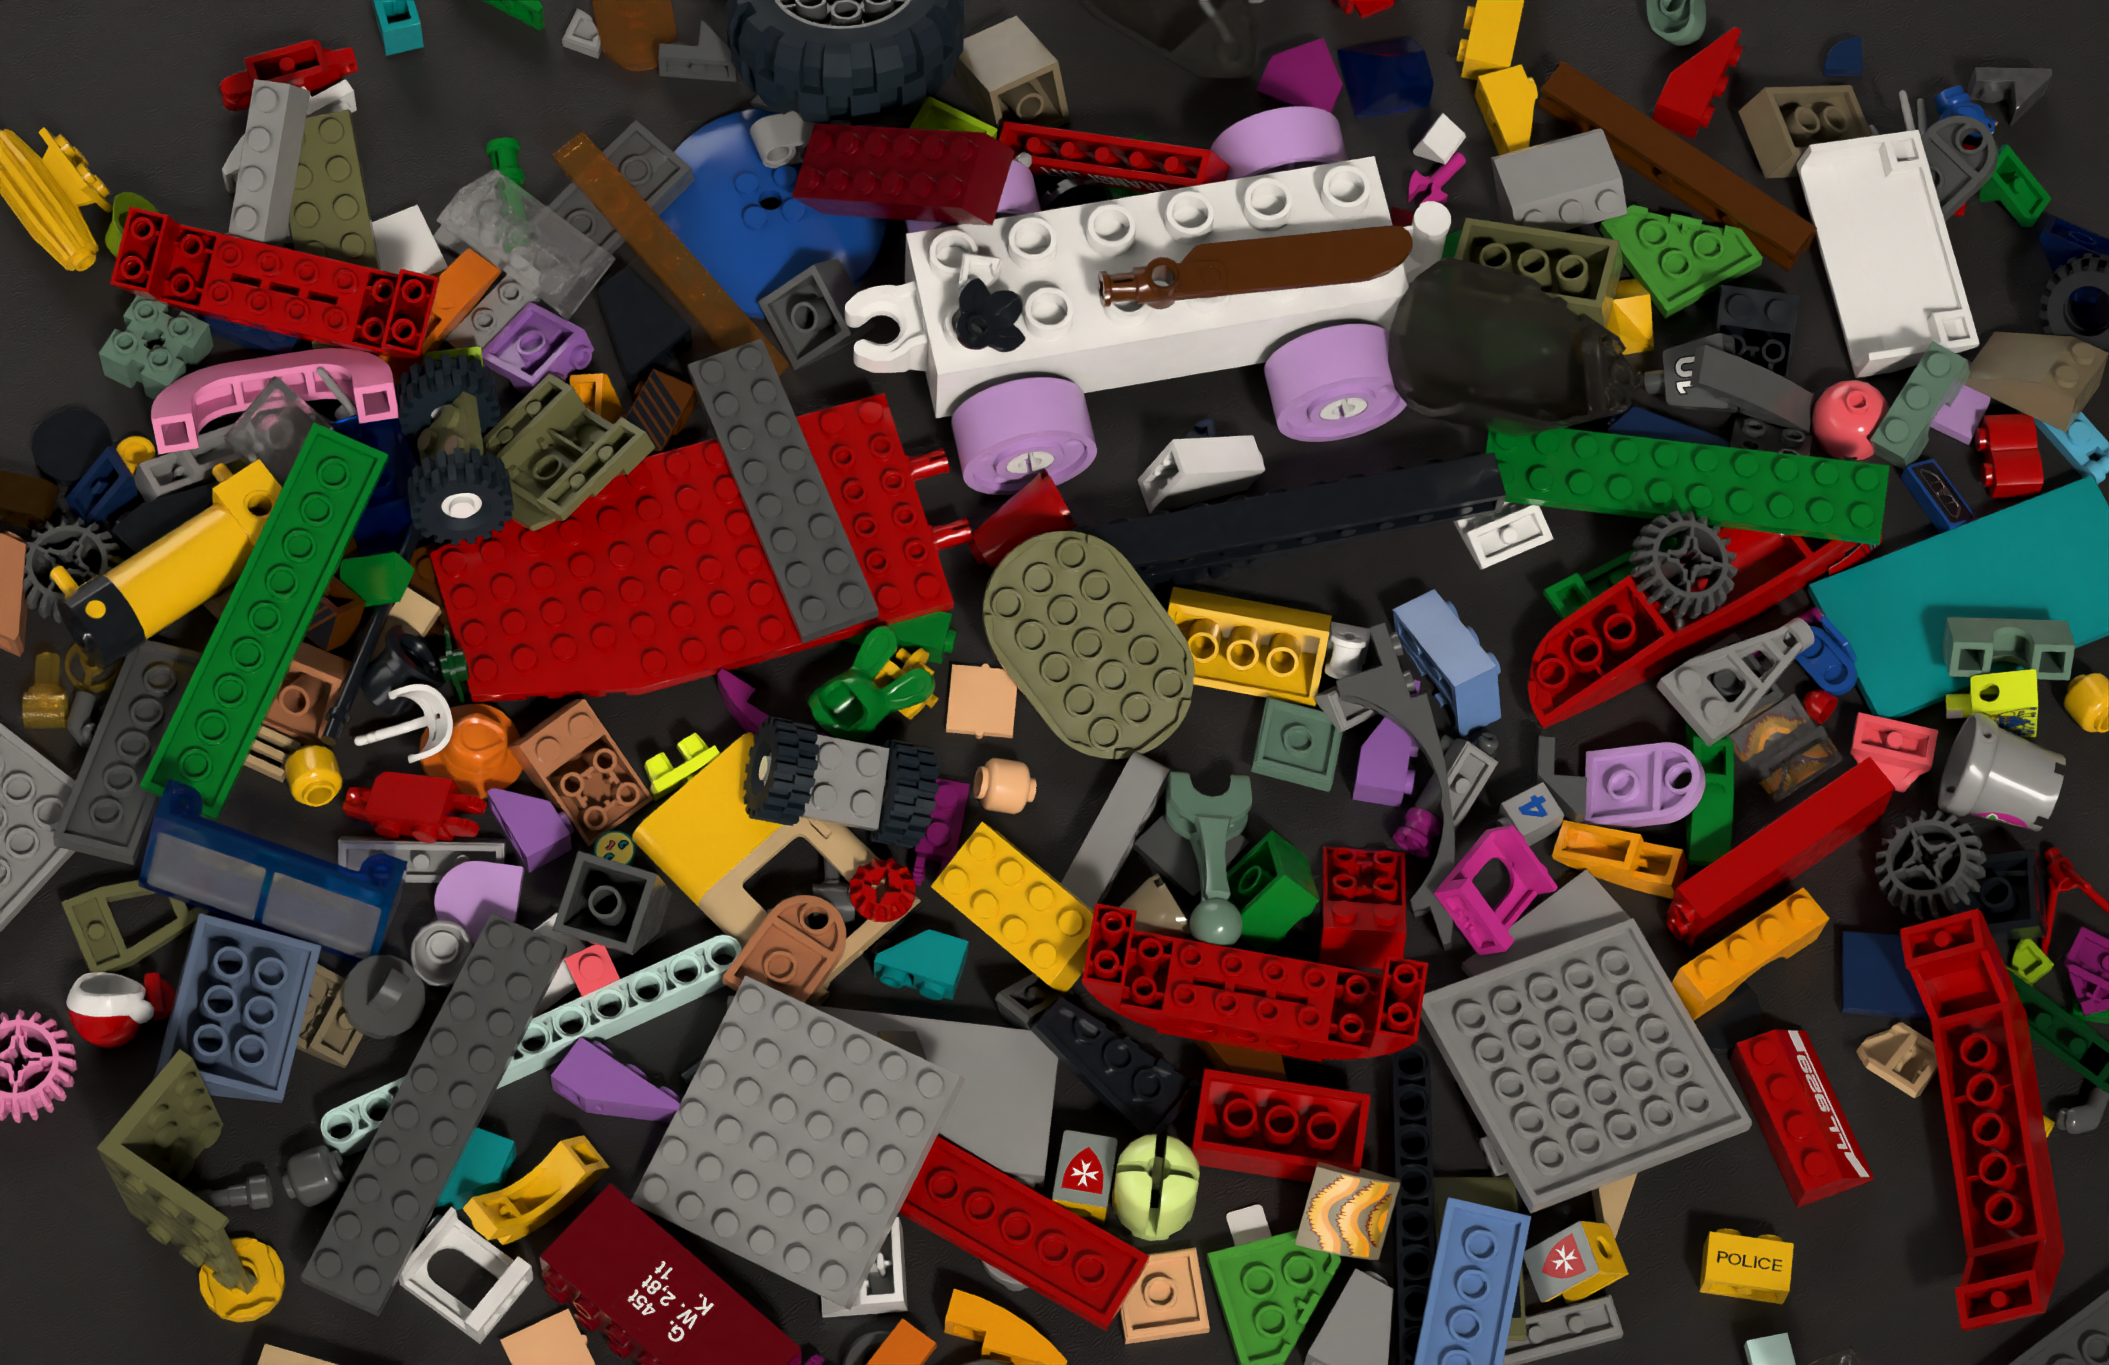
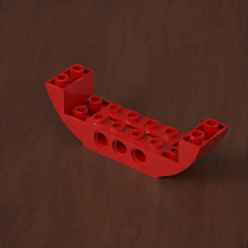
M130 207L110 284L141 297L212 319L338 348L360 350L382 356L417 358L421 355L440 278L405 269H400L399 274L182 225L169 215Z
M1095 903L1082 983L1088 992L1100 1003L1126 1018L1157 1029V1033L1273 1052L1322 1062V1059L1348 1060L1388 1055L1403 1050L1417 1042L1428 963L1386 956L1381 974L1136 931L1134 930L1136 910Z

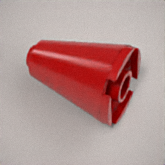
M1044 470L972 532L974 541L969 543L968 546L979 565L987 562L989 568L997 567L1007 553L1022 543L1023 540H1027L1039 533L1069 531L1077 527V524L1073 522L1070 511L1047 470Z

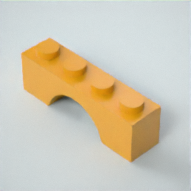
M1803 887L1682 966L1673 979L1672 985L1691 1018L1695 1021L1725 1001L1741 983L1766 964L1780 957H1784L1787 960L1817 940L1830 918Z

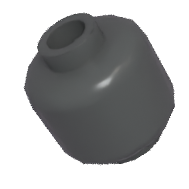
M323 1145L315 1146L290 1157L287 1163L288 1174L282 1176L283 1185L288 1196L291 1199L297 1197L307 1207H314L339 1197L344 1190V1183L349 1181L348 1169L338 1150L331 1151L327 1146Z

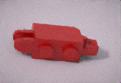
M311 39L244 58L246 71L232 74L231 77L228 76L223 81L221 80L220 92L223 95L222 102L225 105V109L227 108L228 111L232 110L233 112H238L239 109L245 110L250 108L254 79L291 84L299 88L305 86L308 91H311L310 95L313 97L332 87L333 84L340 82L341 77L358 72L357 60L352 47L332 51L331 48L322 49L320 41Z
M385 771L375 778L373 787H349L342 809L348 817L371 823L375 832L383 837L396 839L400 835L414 837L425 843H435L436 840L452 842L454 836L476 837L480 828L479 825L473 822V820L461 819L460 816L461 813L481 815L485 812L487 804L476 796L463 794L453 779Z

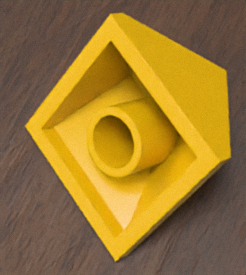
M1637 279L1618 282L1605 332L1568 326L1576 361L1583 362L1652 351L1654 349L1650 293Z

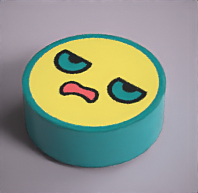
M609 831L601 835L596 841L594 855L632 866L636 858L635 844L628 834L621 831Z

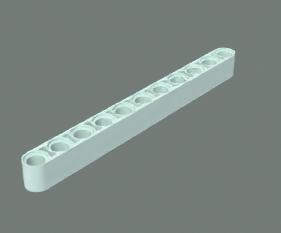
M729 935L715 936L533 1018L497 1089L563 1060L580 1037L591 1044L593 1041H605L726 986L722 981V977L733 962L728 965H719L713 960L721 954L730 955L735 960L742 951L740 943ZM690 971L696 975V978L690 982H681L676 979V976L680 972ZM646 988L658 991V995L649 1000L639 997L638 993ZM608 1005H614L621 1009L617 1015L612 1017L604 1016L600 1013L601 1009ZM575 1022L582 1025V1029L574 1034H567L562 1031L563 1026L567 1023ZM534 1039L544 1042V1046L537 1051H528L523 1047L525 1043ZM406 1076L328 1111L322 1118L320 1126L325 1146L331 1151L338 1150L342 1157L351 1156L368 1148L382 1122L374 1121L369 1116L377 1109H389ZM346 1126L352 1129L351 1133L345 1138L337 1139L331 1136L332 1131L337 1127Z

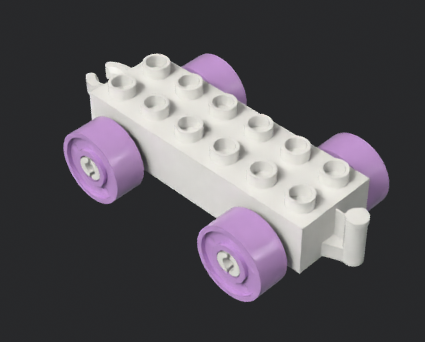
M1306 106L1277 108L1247 117L1230 126L1217 137L1211 150L1230 166L1226 181L1041 211L1031 171L1022 163L1012 160L992 226L906 220L908 229L905 253L906 284L899 286H875L858 292L845 304V322L849 327L856 328L866 323L872 317L886 315L898 323L900 333L890 343L877 344L865 339L857 341L854 345V363L857 367L873 373L906 372L910 369L926 372L935 417L952 416L951 425L963 479L970 488L981 493L1015 495L1044 470H1047L1054 484L1059 485L1087 469L1096 457L1097 446L1084 393L1265 362L1264 374L1280 432L1291 439L1306 442L1340 440L1380 427L1396 417L1409 401L1410 393L1396 340L1402 339L1411 298L1408 284L1420 277L1432 276L1438 271L1446 235L1451 225V214L1441 203L1435 201L1421 203L1415 211L1412 226L1403 227L1409 231L1413 240L1411 253L1401 265L1389 274L1370 281L1178 300L1166 309H1154L1147 304L1137 305L1134 300L1113 302L1110 307H1103L1098 291L1099 271H1106L1108 274L1132 272L1133 267L1147 266L1149 262L1159 257L1169 258L1176 263H1181L1195 246L1206 243L1393 225L1375 156L1349 160L1339 122L1330 112ZM963 253L1003 258V267L998 279L987 289L990 294L1001 290L1013 291L1022 298V312L1013 325L1019 328L1026 340L1015 350L999 352L991 347L971 350L962 346L958 341L955 327L957 320L961 316L958 306V285ZM1154 281L1159 286H1168L1164 281ZM971 324L975 332L983 333L979 326Z

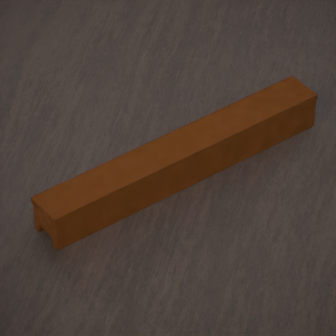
M1561 60L1556 71L1541 87V92L1544 95L1537 104L1539 109L1577 134L1601 128L1615 159L1718 227L1724 229L1725 225L1741 228L1762 256L1786 272H1789L1802 254L1811 248L1817 227L1563 60Z

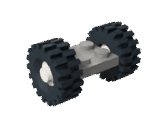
M772 716L767 717L765 722L760 724V733L756 732L754 736L755 744L754 747H750L749 764H746L745 769L747 779L744 781L743 790H746V794L743 798L744 804H747L745 811L749 814V818L793 826V824L799 822V817L865 829L866 836L870 837L869 840L906 848H913V846L916 847L920 844V839H923L926 835L925 827L930 826L932 820L930 814L931 810H935L936 801H934L935 793H938L939 784H936V779L939 776V768H936L938 758L934 755L935 751L933 748L896 740H887L885 745L880 747L818 735L817 732H814V726L808 723Z

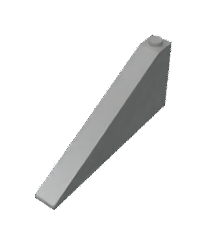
M728 996L727 1010L735 996ZM810 1005L876 1037L877 1032L882 1030L916 1031L927 1061L965 1079L937 1136L1034 1191L1035 1189L1043 1190L1058 1057L1031 1030Z

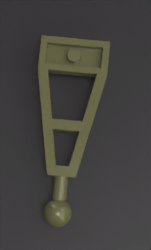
M267 849L257 857L256 863L234 872L230 871L226 863L108 885L63 901L61 905L89 973H114L134 965L194 927L199 913L211 916L240 898L238 887L261 878L269 882L281 880L287 874L289 863L283 852L277 849ZM216 881L220 882L223 889L221 892L188 911L180 893V888ZM165 892L176 919L127 949L108 902Z

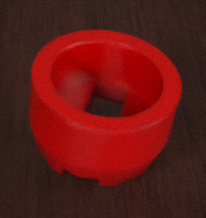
M1818 688L1804 696L1802 706L1809 718L1818 724H1822L1835 710L1838 698Z

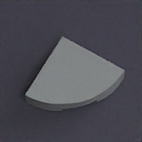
M577 9L562 39L563 47L599 59L601 53L599 30L587 13Z

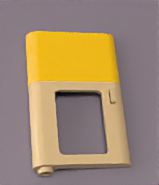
M752 732L742 735L651 813L636 828L632 835V840L725 935L735 938L740 943L741 949L745 947L768 916V913L745 891L743 884L795 838H805L849 883L859 866H864L871 862L873 858L880 860L844 825L799 817L797 824L788 826L749 818V814L745 811L747 804H744L743 797L746 794V790H743L744 781L747 779L745 769L746 764H749L750 747H754L755 735ZM885 876L879 885L870 886L876 889L877 903H880L881 898L884 897L886 892L893 893L895 891L889 888L888 876ZM915 896L914 903L908 912L921 902L917 896ZM905 915L891 922L867 920L846 938V947L841 960L808 1005H822L829 996L827 988L830 982Z

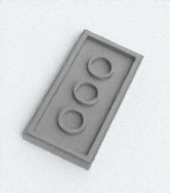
M1586 869L1510 927L1508 932L1515 941L1506 952L1481 956L1476 952L1462 963L1461 969L1470 978L1631 918Z

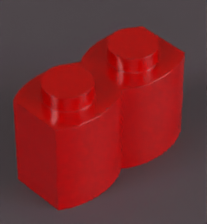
M2025 413L1985 415L1981 427L1975 430V447L1978 452L1982 451L1985 463L1981 464L1980 470L1983 487L1988 486L1991 498L2038 496L2043 486L2044 478L2034 418Z

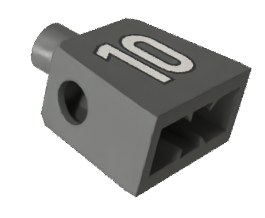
M1718 333L1663 351L1664 369L1645 372L1644 383L1647 393L1649 395L1666 393V402L1670 407L1700 411H1740V407L1715 399V393L1690 385L1696 347L1707 345L1736 356L1735 340L1732 336Z

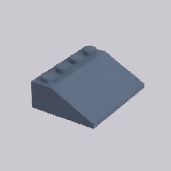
M199 913L191 933L154 1079L180 1049L193 1058L211 1096L282 1103L321 945Z

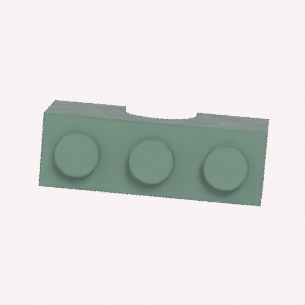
M1932 341L1870 439L1875 455L1902 470L1916 462L1929 441L1928 433L1935 416L1944 404L1951 407L1971 375L1967 359Z
M1964 617L1946 618L1942 654L1949 677H1972L1974 675L1990 674L1991 664L2011 662L2022 666L2026 670L2036 669L2037 679L2070 680L2075 643L2067 621Z

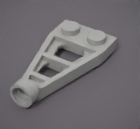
M1796 617L1777 630L1692 658L1661 678L1656 687L1709 747L1739 727L1797 655L1814 644L1813 631L1803 619ZM1756 651H1761L1773 664V667L1760 678L1742 660V658ZM1723 669H1730L1744 684V691L1735 701L1727 702L1707 679L1708 675Z

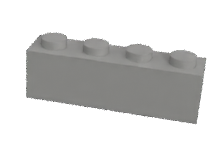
M254 79L228 235L284 248L311 91L291 84Z

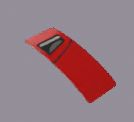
M1862 543L1848 557L1830 567L1829 575L1833 576L1866 563L1880 545Z

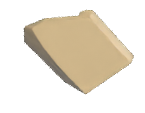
M1898 1022L1891 1029L1867 1037L1856 1051L1868 1070L1913 1098L1922 1094L1938 1070L1934 1042L1903 1022Z

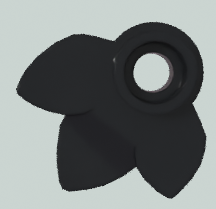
M980 278L971 280L964 287L958 298L961 316L957 320L955 327L957 339L962 346L971 350L991 347L999 352H1010L1018 348L1026 340L1019 328L1013 325L1019 318L1023 307L1022 298L1018 293L1001 290L990 294ZM971 324L979 326L983 333L975 332Z

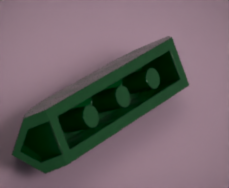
M2005 964L2027 1013L2030 1037L2109 1094V1040Z

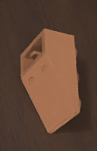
M585 698L571 700L508 746L529 779L545 798L552 803L558 813L561 811L566 813L574 828V832L587 847L595 843L601 835L614 829L653 800V797Z

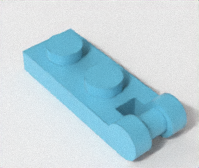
M2080 412L2067 432L2034 418L2035 425L2082 478L2092 475L2097 485L2105 480V474L2109 472V442L2082 412ZM2095 453L2099 460L2097 462L2090 460L2089 456Z

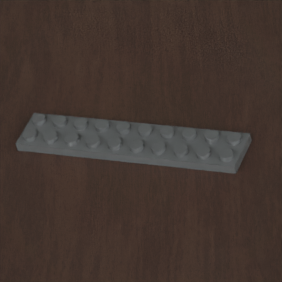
M490 914L301 1275L302 1283L378 1317L380 1316L567 953V945L498 915Z

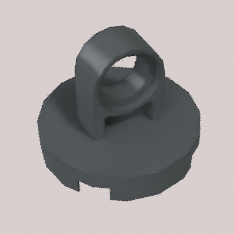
M373 955L360 961L345 977L340 991L348 1023L359 1033L374 1039L395 1037L407 1032L421 1017L425 1005V990L420 977L416 975L413 967L405 960L391 955Z

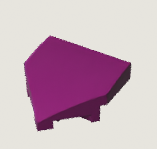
M1322 38L1272 55L1256 91L1291 107H1314L1332 114L1343 84L1325 40Z
M2081 927L2063 962V967L2082 1014L2087 1016L2109 1010V940Z

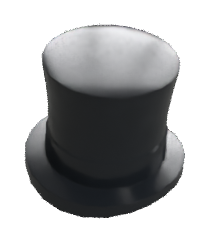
M395 625L387 631L385 635L386 647L376 658L369 662L360 684L363 692L376 706L393 716L401 715L412 702V699L401 696L396 699H390L388 692L413 684L431 685L440 688L446 683L443 678L440 662L431 646L420 633L406 625Z

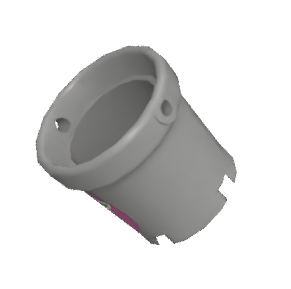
M1980 712L1973 713L1963 723L1949 753L1938 793L1940 812L1949 815L1954 814L1958 817L1969 814L2035 832L2040 831L2043 827L2037 824L2035 820L2038 816L2049 819L2063 784L2064 775L2054 772L2055 763L2066 766V759L2062 754L2045 749L1999 728L1996 720Z

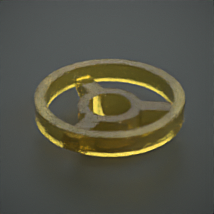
M77 643L70 648L65 659V670L69 680L75 687L86 692H99L110 688L116 683L123 666L122 658L118 660L117 670L108 681L98 685H91L93 676L101 674L104 670L99 669L97 666H87L88 658ZM75 653L81 657V666L85 672L84 684L77 681L70 672V663Z

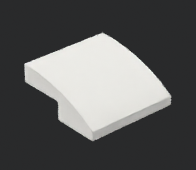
M1504 502L1502 512L1453 521L1481 570L1554 539L1540 506Z

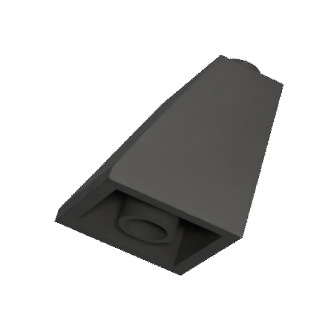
M578 851L552 931L634 955L660 931L672 892L656 873Z

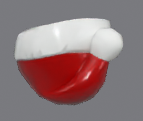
M106 972L86 973L79 977L73 984L66 1001L68 1014L75 1031L94 1046L105 1048L119 1047L131 1041L136 1036L141 1024L146 1023L153 1017L154 1007L150 1002L144 1000L146 989L143 985L125 976Z

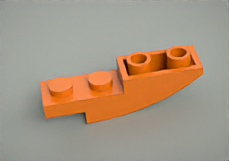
M470 248L464 251L439 276L440 280L421 355L417 358L377 356L384 360L391 368L395 387L397 383H401L400 376L404 372L411 374L410 366L415 363L421 365L427 352L438 349L448 334L468 316L501 273L498 268Z

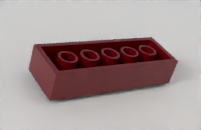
M814 124L792 198L825 215L992 226L1015 150L984 132Z

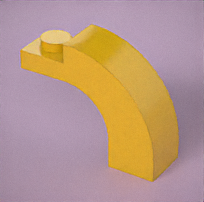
M584 1135L561 1140L545 1159L522 1179L502 1190L472 1197L462 1209L472 1220L473 1227L488 1241L498 1239L502 1245H505L534 1232L567 1209L603 1175L609 1166Z

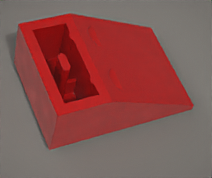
M1323 847L1319 963L1334 966L1382 969L1386 956L1403 958L1406 940L1405 852Z

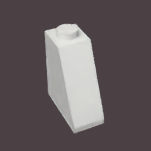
M1253 435L1173 439L1137 481L1148 512L1151 514L1156 511H1169L1248 490L1266 469L1263 456L1258 450Z

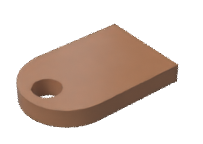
M799 895L785 899L771 910L723 975V983L737 992L744 977L748 976L808 1005L844 954L846 927L841 914L828 901L816 896ZM819 912L828 918V923L825 927L815 930L805 924V918L811 913Z

